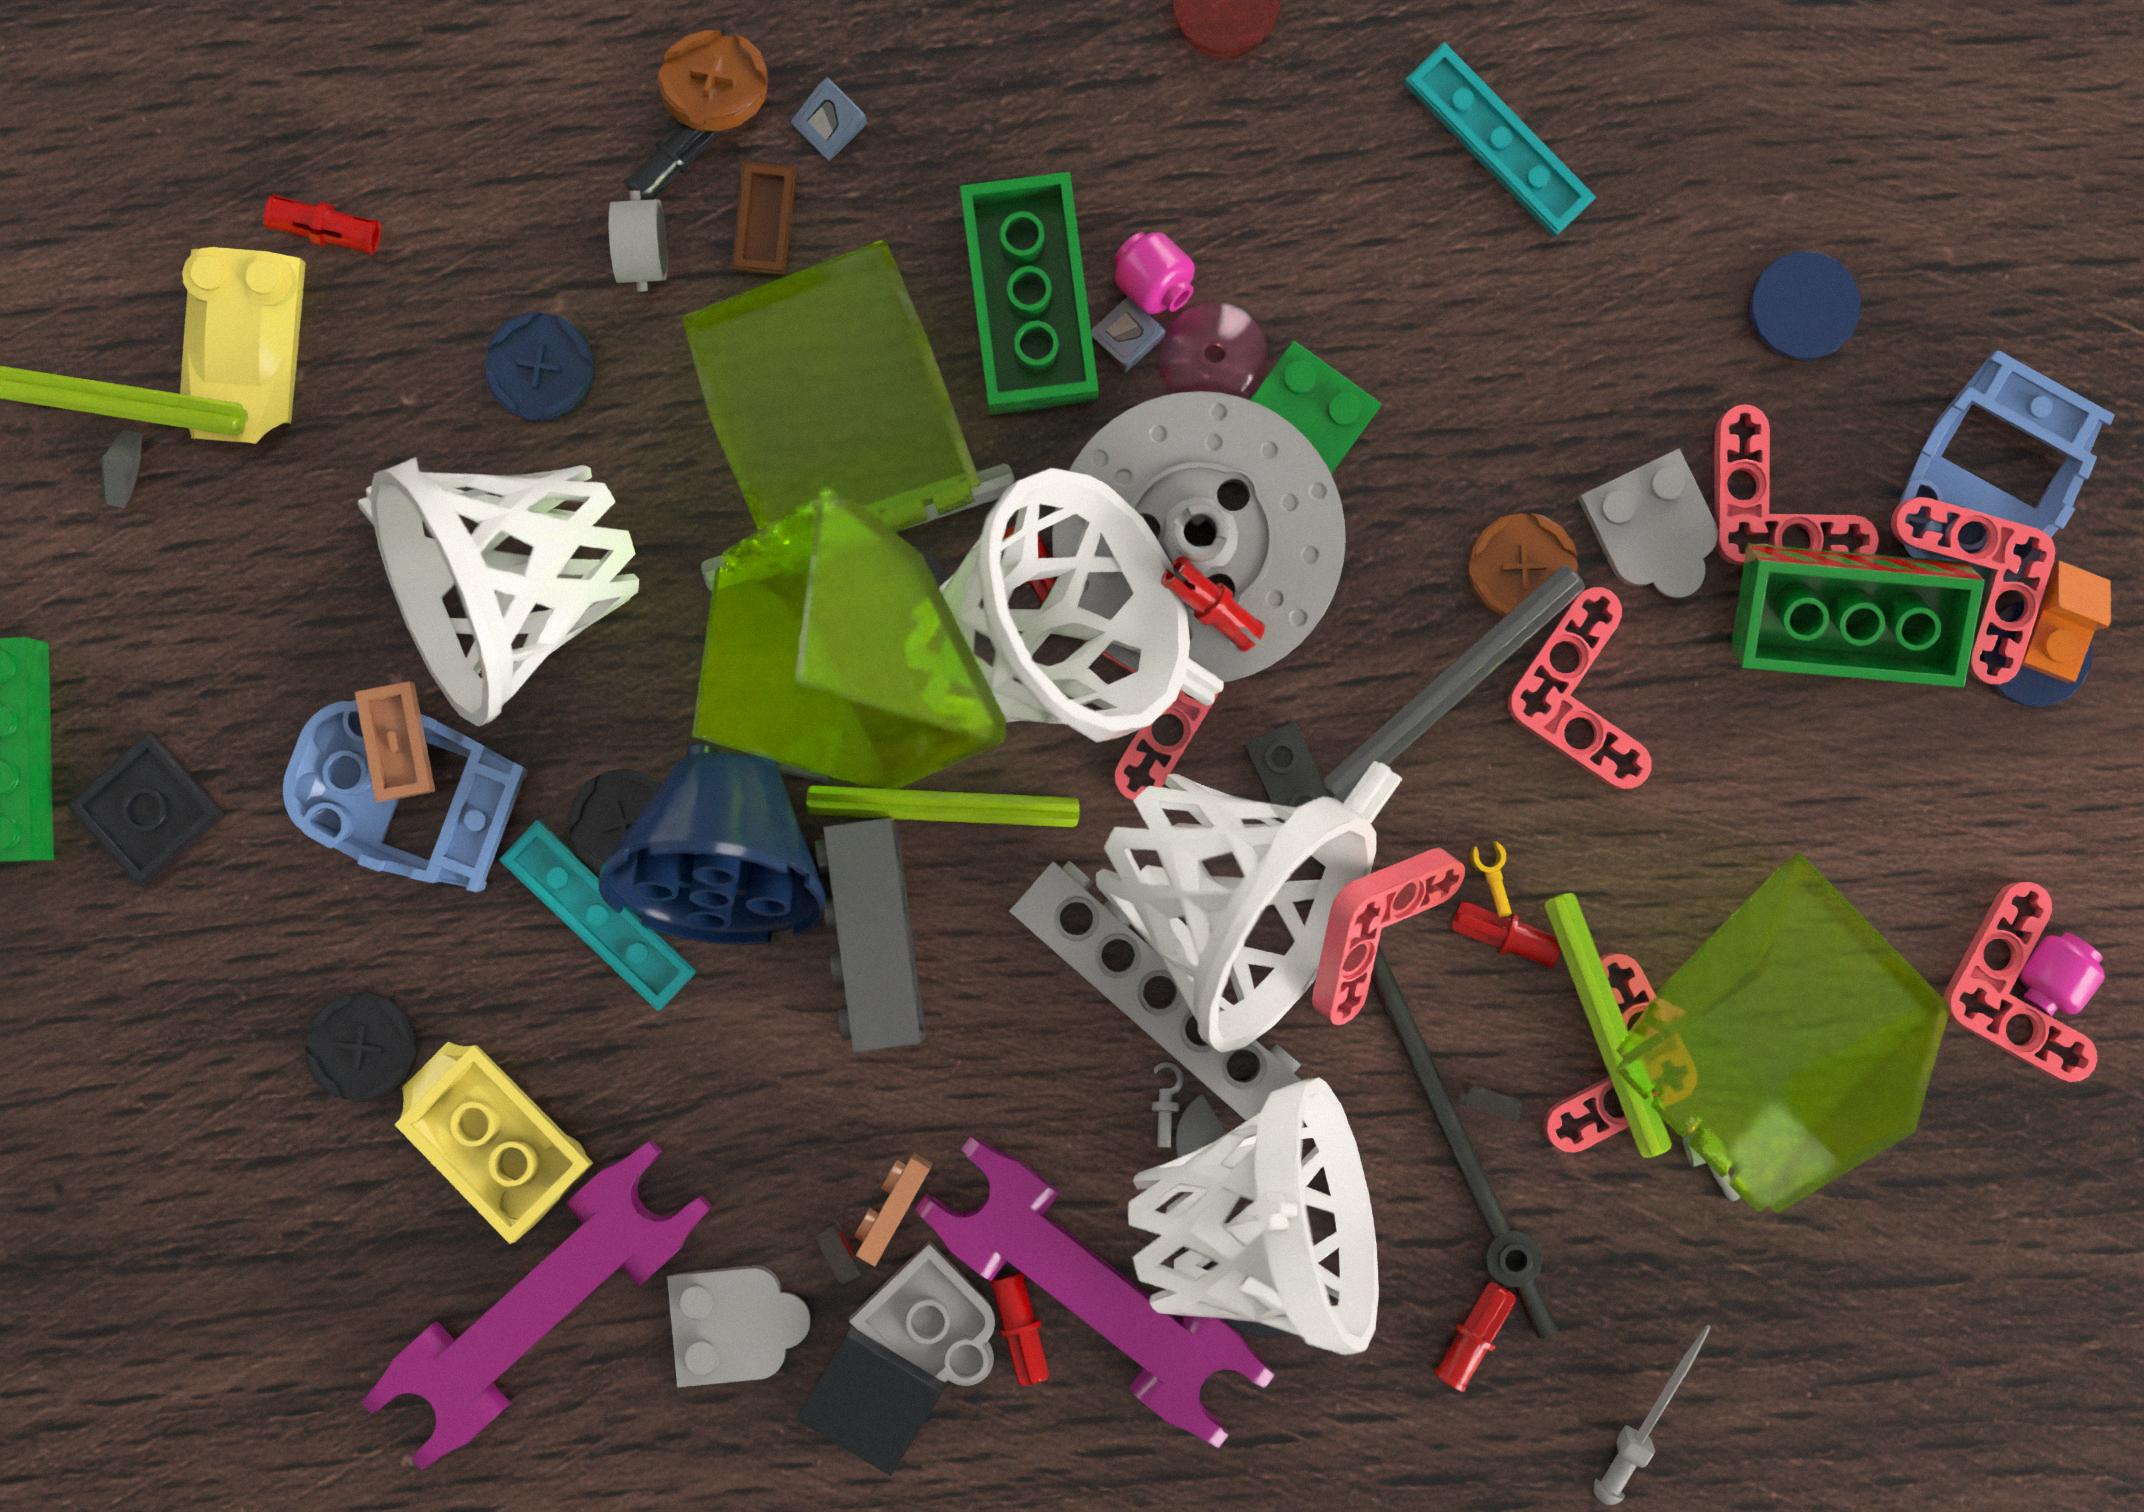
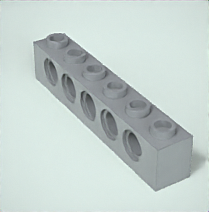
M1053 861L1009 911L1246 1121L1262 1111L1271 1092L1302 1081L1294 1074L1301 1064L1277 1043L1270 1051L1257 1040H1254L1244 1048L1220 1052L1207 1043L1198 1044L1190 1041L1186 1036L1185 1026L1188 1019L1193 1016V1013L1162 957L1146 940L1143 941L1128 928L1130 922L1109 899L1102 905L1086 891L1093 884V881L1070 861L1063 868H1060ZM1073 902L1087 905L1093 915L1091 927L1086 932L1078 935L1068 933L1060 922V914L1063 908ZM1114 939H1123L1129 942L1134 951L1131 965L1121 971L1109 969L1102 961L1104 946ZM1155 976H1165L1171 979L1175 986L1173 1000L1164 1007L1151 1006L1144 998V986L1148 980ZM1238 1050L1253 1052L1258 1062L1256 1072L1245 1080L1232 1078L1227 1070L1228 1059Z

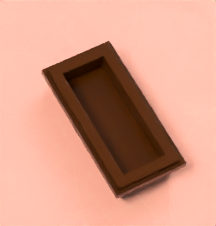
M742 162L731 270L786 275L797 167Z

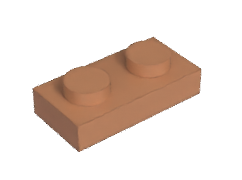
M408 681L355 692L375 802H386L435 792L415 683Z
M913 1153L907 1165L896 1160L881 1187L882 1190L890 1194L880 1213L869 1208L854 1235V1238L863 1242L856 1254L857 1257L874 1267L876 1266L933 1163Z

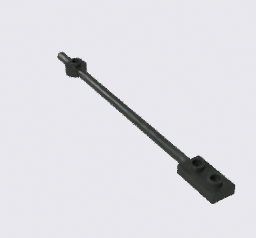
M1295 721L1244 744L1271 804L1298 808L1323 796L1330 798ZM1278 818L1279 822L1283 824L1286 822V820ZM1316 860L1323 874L1326 867ZM1378 944L1371 980L1491 1236L1484 1250L1485 1266L1490 1275L1499 1283L1515 1288L1537 1337H1547L1555 1333L1558 1328L1535 1280L1542 1266L1541 1250L1536 1241L1528 1234L1517 1229H1511L1384 953ZM1512 1250H1520L1524 1255L1522 1265L1516 1269L1507 1268L1505 1264L1506 1255Z

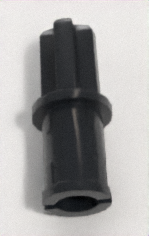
M683 124L665 143L658 140L655 143L657 150L623 183L630 191H640L641 200L656 199L680 174L686 176L690 173L687 166L719 136L720 131L697 130Z

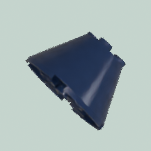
M699 744L689 747L686 757L676 763L601 867L598 887L604 901L617 913H621L623 906L642 915L641 926L670 936L706 943L729 945L771 943L772 933L793 928V935L798 937L815 928L823 919L826 896L784 780L779 772L775 770L776 759L761 752H751L742 756L721 753L717 748L709 745Z

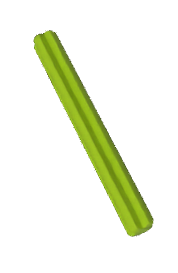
M0 366V399L233 436L244 432L245 423L248 420V412L243 409L240 403Z
M814 785L808 787L806 796V811L813 816L1075 827L1079 822L1080 811L1078 799L1072 797Z
M1565 893L1551 898L1545 902L1544 908L1639 1154L1643 1158L1661 1155L1671 1149L1672 1143L1576 895Z

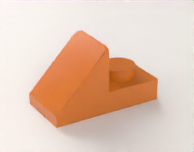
M2056 561L2047 582L2021 665L2066 683L2076 682L2094 632L2109 628L2111 623L2110 580L2062 561Z

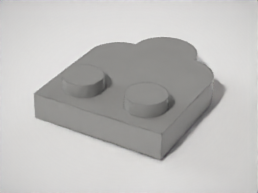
M1680 448L1578 497L1612 571L1620 581L1635 587L1652 583L1661 594L1670 598L1689 596L1702 585L1705 578L1703 558L1708 556L1715 548L1718 540V528Z
M930 1240L849 1317V1322L858 1331L943 1382L950 1380L961 1386L974 1385L984 1380L992 1369L994 1354L989 1339L995 1327L993 1308L987 1298Z
M752 1265L670 1273L667 1276L677 1387L768 1378L775 1374L782 1366L787 1355V1349L798 1345L806 1337L810 1329L811 1315L806 1303L795 1294L782 1292V1286L778 1277L771 1270L763 1266Z

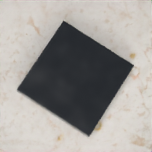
M148 732L67 805L138 887H146L227 815L162 740L152 732Z
M851 1326L800 1410L796 1420L891 1476L943 1393L946 1383Z

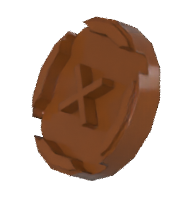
M718 30L697 32L687 35L676 42L664 55V63L658 72L659 92L665 109L678 122L697 130L722 131L740 126L758 112L767 96L768 74L761 52L748 39L736 34L735 38L722 36L721 31Z
M1519 513L1499 518L1480 533L1470 550L1467 571L1472 591L1485 609L1503 619L1561 566L1567 565L1578 574L1576 560L1578 557L1573 541L1562 526L1544 515Z

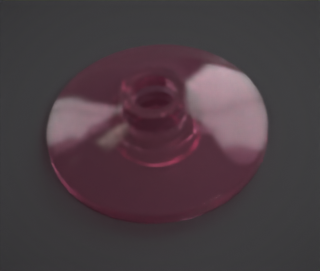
M1206 303L1184 311L1170 324L1160 347V369L1165 383L1173 394L1204 391L1224 393L1248 400L1258 390L1265 377L1268 366V348L1260 327L1245 312L1227 304ZM1210 345H1219L1225 352V358L1219 363L1209 362L1204 354L1205 349Z

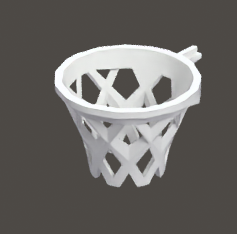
M413 458L397 466L374 473L372 486L366 488L367 497L358 500L360 510L375 528L379 551L390 585L406 626L428 671L451 706L461 717L476 726L489 723L501 713V706L516 693L549 654L638 593L639 579L635 574L616 576L635 555L629 531L593 527L596 521L616 501L605 483L584 482L592 478L591 469L585 465L555 471L518 475L421 473L418 470L416 458ZM466 486H467V487L474 488V489L469 490V491H463V490L456 489V488H461V487H466ZM486 493H493V494L501 495V496H503V497H498V496H494V495H490V494H486ZM565 500L584 503L577 512L553 509ZM458 514L479 524L471 536ZM423 521L434 539L425 537ZM510 535L533 547L530 556L493 549ZM579 545L609 550L601 561L596 559H570ZM455 584L467 618H449L442 599ZM535 603L549 608L544 611L530 612ZM456 633L473 634L475 641L467 657L464 655ZM516 634H528L522 648L511 649V642ZM480 671L482 672V678L478 675Z
M1054 468L1020 480L1007 488L987 516L981 538L970 550L955 574L924 599L914 610L912 617L921 622L906 642L910 666L934 671L923 695L938 712L964 715L962 726L970 728H980L1014 721L1068 724L1092 740L1101 742L1125 736L1151 725L1176 700L1180 690L1205 706H1209L1214 703L1215 694L1221 692L1224 687L1223 681L1218 679L1216 675L1188 658L1190 636L1187 611L1184 602L1171 590L1161 585V578L1166 569L1174 575L1175 573L1169 558L1145 519L1105 483L1090 475ZM1040 504L1063 508L1039 519ZM1019 509L1014 533L1002 540L1008 519ZM1074 514L1086 520L1072 557L1038 558V531ZM1101 533L1114 557L1094 556ZM1003 549H1005L1004 554H1003V557H1002V560H1001V563H1000L1001 551H1002ZM1089 572H1122L1134 593L1111 620L1078 607ZM1058 577L1040 609H1008L1007 603L1014 589L1026 581ZM981 598H983V608L979 607ZM942 622L952 623L942 651L939 652L927 648ZM975 630L990 637L994 645L996 655L993 668L974 654ZM1050 634L1087 640L1061 663L1048 666L1033 662L1031 656ZM1111 643L1140 653L1138 672L1109 685L1088 668ZM1013 678L1019 679L1022 684L1014 681ZM953 680L982 689L979 698L951 694L948 691ZM1064 695L1069 696V697L1074 698V699L1069 700V699H1067ZM1093 703L1104 710L1092 711L1082 705Z
M1374 761L1343 804L1335 798L1323 796L1298 808L1236 797L1196 783L1179 774H1169L1165 784L1170 789L1148 786L1134 800L1150 830L1114 827L1104 849L1118 873L1104 868L1096 873L1097 887L1162 957L1198 1022V1033L1202 1040L1214 1049L1226 1052L1246 1047L1272 1028L1316 979L1333 901L1347 884L1371 874L1376 854V832L1371 823L1402 781V778L1392 772L1385 764H1379ZM1162 809L1188 811L1202 825L1177 823L1171 826ZM1274 818H1281L1286 820V822L1283 824ZM1241 819H1257L1265 823L1243 824ZM1130 849L1157 850L1163 868L1146 865L1140 871ZM1233 852L1245 878L1210 876L1202 860ZM1310 855L1326 867L1320 880L1285 882L1292 871ZM1314 899L1304 926L1293 902ZM1274 905L1295 941L1285 956L1244 947L1246 937L1265 906ZM1185 916L1187 925L1177 917ZM1249 964L1274 968L1254 989ZM1229 974L1238 999V1003L1234 1006L1221 996Z
M1320 1078L1307 1079L1271 1092L1259 1114L1218 1140L1176 1160L1141 1171L1135 1176L1133 1182L1136 1189L1147 1190L1129 1202L1128 1223L1131 1226L1162 1235L1133 1257L1139 1281L1165 1289L1150 1297L1149 1304L1157 1313L1260 1322L1300 1335L1310 1345L1344 1355L1360 1353L1367 1349L1376 1327L1379 1296L1374 1220L1356 1141L1342 1105L1324 1080ZM1303 1121L1308 1127L1302 1128ZM1313 1138L1316 1146L1301 1161L1302 1139ZM1322 1167H1324L1331 1196L1306 1187ZM1178 1192H1186L1167 1206L1166 1214L1154 1211ZM1240 1196L1254 1200L1229 1223H1224ZM1305 1205L1335 1215L1337 1232L1314 1246ZM1182 1246L1189 1249V1251L1174 1259V1269L1160 1264ZM1338 1248L1340 1278L1318 1264ZM1212 1261L1219 1263L1209 1271L1202 1268ZM1327 1293L1339 1299L1337 1306L1330 1305Z

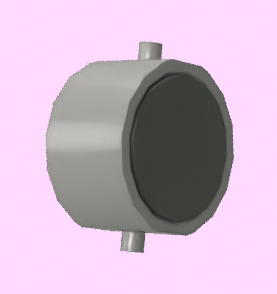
M629 191L630 201L610 202L609 244L612 267L617 283L636 282L637 292L648 291L647 281H664L667 279L668 253L664 213L660 200H641L640 191Z

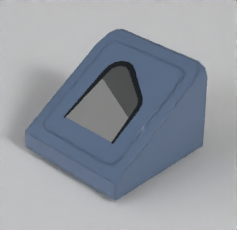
M828 77L817 86L790 122L828 162L867 125L864 113Z
M1129 297L1125 298L1091 330L1092 339L1124 374L1164 339L1166 333L1156 320L1140 309Z

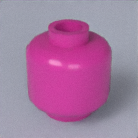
M1143 232L1137 233L1129 238L1116 253L1114 258V265L1116 266L1114 282L1144 312L1157 314L1166 309L1173 312L1181 308L1191 297L1194 288L1190 283L1194 277L1195 264L1164 233L1152 232L1147 235Z
M2065 932L2062 937L2046 936L2030 954L2018 976L2022 984L2028 989L2023 998L2031 1006L2052 1017L2056 1010L2069 1015L2079 1013L2105 979V973L2099 964L2103 959L2102 955L2084 940L2071 933Z

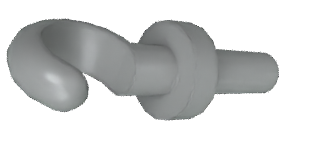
M1162 1062L1155 1066L1154 1073L1156 1074L1164 1068L1171 1069L1176 1074L1177 1081L1172 1088L1159 1089V1102H1152V1111L1158 1112L1157 1147L1171 1148L1172 1113L1179 1112V1103L1173 1102V1095L1182 1088L1184 1077L1183 1072L1176 1064Z

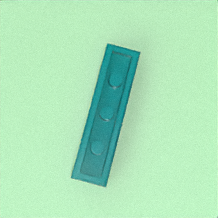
M1445 42L1405 79L1403 84L1553 238L1558 236L1596 198Z
M536 820L499 859L507 869L657 1011H660L698 971L657 931L641 926L642 917L638 913L623 906L621 913L613 910L604 901L599 892V876L540 820Z

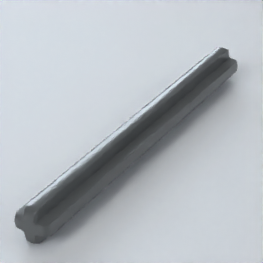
M1567 565L1561 566L1323 779L1326 789L1339 802L1344 803L1374 761L1379 764L1383 763L1386 766L1389 765L1582 593L1585 585L1579 575Z

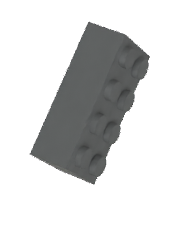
M887 818L823 827L825 839L816 840V855L820 874L829 873L832 895L826 896L824 915L827 929L837 928L840 950L830 952L834 984H844L847 1005H842V1007L838 1008L842 1041L852 1040L853 1053L920 1044L926 1038L898 822L896 819Z

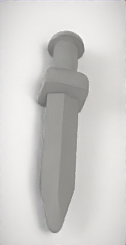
M1707 1324L1686 1352L1639 1431L1627 1425L1622 1429L1616 1442L1618 1454L1602 1480L1595 1479L1593 1484L1594 1494L1602 1503L1614 1505L1621 1502L1625 1497L1621 1491L1637 1466L1640 1468L1645 1467L1655 1454L1653 1441L1648 1435L1691 1367L1709 1332L1710 1325Z

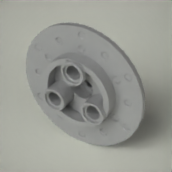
M1198 391L1164 395L1128 409L1111 420L1084 446L1069 470L1070 472L1090 475L1105 483L1142 517H1149L1157 522L1160 528V535L1157 540L1171 563L1183 556L1189 559L1190 563L1208 579L1213 576L1227 578L1234 588L1232 599L1265 624V631L1260 640L1246 628H1240L1256 644L1250 650L1242 652L1212 624L1205 626L1199 622L1193 615L1194 609L1184 602L1190 636L1188 658L1216 675L1223 683L1253 675L1287 656L1314 630L1325 614L1335 594L1344 563L1346 535L1342 503L1332 475L1318 451L1298 429L1277 413L1258 403L1224 393ZM1230 482L1242 485L1247 490L1249 496L1247 505L1238 511L1224 509L1219 504L1217 498L1219 488ZM1056 507L1055 512L1063 508ZM1074 514L1053 524L1052 543L1054 558L1073 556L1086 523L1085 519ZM1206 521L1214 528L1216 534L1214 543L1211 546L1200 544L1197 547L1189 544L1183 533L1185 527L1189 523L1198 527ZM1101 533L1094 556L1114 557ZM1173 567L1175 576L1185 582L1186 578ZM1089 572L1078 607L1111 620L1134 593L1122 572ZM1113 643L1104 650L1122 664L1138 672L1140 653Z

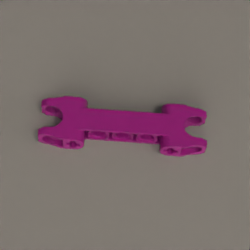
M971 1134L963 1144L961 1151L987 1176L990 1193L986 1202L978 1209L960 1212L947 1207L937 1198L925 1193L915 1206V1211L935 1230L952 1254L984 1278L993 1281L1007 1261L1143 1367L1128 1386L1129 1390L1141 1402L1170 1425L1187 1430L1219 1448L1228 1436L1226 1433L1227 1429L1200 1403V1388L1204 1380L1212 1373L1223 1369L1235 1370L1246 1376L1256 1385H1261L1265 1388L1274 1377L1273 1370L1250 1348L1240 1333L1222 1318L1183 1315L1179 1319L1174 1314L1157 1313L1149 1304L1151 1297L1149 1294L1045 1214L1060 1194L1055 1186L1020 1158L1006 1154Z
M653 1139L625 1159L601 1170L565 1203L583 1225L458 1339L455 1340L437 1320L391 1361L382 1378L362 1400V1405L371 1415L399 1394L412 1393L420 1395L431 1404L436 1417L434 1433L411 1458L421 1471L448 1452L467 1444L511 1404L493 1382L621 1266L638 1286L642 1285L682 1248L690 1232L712 1208V1204L703 1194L674 1215L661 1216L653 1214L644 1207L638 1193L640 1177L663 1151Z

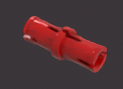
M273 193L268 198L264 210L263 223L265 228L310 238V242L313 245L325 247L330 243L373 255L380 241L381 222L379 220H370L335 211L333 204L320 202L315 206L284 198Z
M1182 556L1174 560L1171 565L1186 578V581H1181L1171 571L1166 569L1161 578V585L1171 590L1182 601L1194 609L1193 615L1199 622L1205 626L1212 624L1234 643L1237 649L1245 652L1253 648L1256 644L1240 628H1246L1260 640L1265 631V624L1232 599L1233 592L1222 583L1215 585L1192 565L1189 559Z

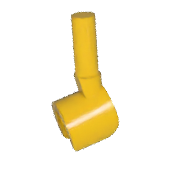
M1492 842L1497 858L1492 866L1487 867L1481 863L1478 849L1474 846L1470 851V862L1477 871L1485 873L1498 916L1506 917L1511 915L1512 912L1501 873V868L1506 861L1504 847L1498 842Z

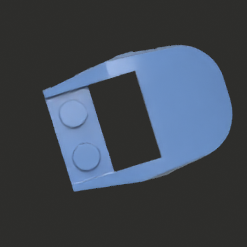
M1997 350L1990 355L1937 418L1904 488L1899 504L1916 497L1931 498L2037 528L2047 533L2051 538L2058 528L2064 529L2075 511V508L2072 507L2084 479L2089 478L2097 456L2090 453L2101 426L2111 425L2115 414ZM1971 405H1976L2067 456L2035 508L1941 457ZM1923 507L1920 508L1917 514H1907L1905 523L1913 527V537L1917 538L1920 531L1938 532L1943 534L1942 538L1938 541V545L1945 547V530L1954 518L1953 514L1947 513V523L1943 524L1927 520L1925 518L1926 509ZM1971 521L1961 527L1958 533L1960 547L1970 554L1977 553L1984 548L1987 543V532L1982 524ZM2029 537L2026 544L2015 545L2013 554L2021 557L2018 574H2010L2005 571L2003 581L2016 582L2022 578L2025 564L2028 561H2037L2039 559L2040 552L2032 548V538ZM1903 544L1912 558L1962 562ZM1969 563L1985 580L1982 591L1985 592L1991 569Z
M356 700L336 702L315 713L300 733L284 776L283 799L293 823L305 835L328 848H336L358 860L357 864L378 872L386 871L429 883L444 882L467 887V891L472 892L484 890L487 884V875L522 782L526 779L529 771L460 732L421 714L427 743L468 757L432 856L428 860L383 843L399 799L375 802Z

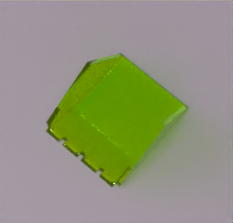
M885 239L681 316L709 417L772 564L784 561L788 572L791 573L825 560L821 546L831 543L835 555L877 540L873 526L883 523L887 535L929 520L924 508L925 506L935 503L940 516L975 502L971 489L980 486L979 477L927 336Z
M823 489L723 552L722 561L727 568L720 566L715 569L692 737L867 788L898 789L1004 743L1007 720L923 555L852 496L848 495L843 498L832 489Z
M1799 852L1784 862L1660 988L1616 1049L1623 1058L1616 1068V1072L1643 1099L1648 1098L1652 1089H1654L1658 1094L1651 1103V1107L1682 1138H1686L1696 1131L1697 1133L1691 1140L1690 1146L1721 1177L1727 1176L1730 1167L1735 1170L1728 1184L1755 1212H1760L1769 1205L1778 1214L1915 1132L1950 1010L1947 1002Z

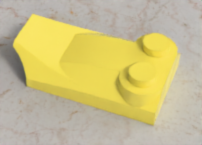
M217 247L191 250V255L186 260L182 271L183 283L188 292L180 394L240 403L243 409L248 412L245 430L240 435L233 436L189 429L191 439L257 444L271 429L283 423L291 424L306 264L301 258L267 251Z
M447 1042L402 1087L403 1110L401 1118L394 1125L509 1244L515 1243L535 1226L580 1181L593 1164L586 1156L581 1144L571 1136H567L477 1045L460 1046Z

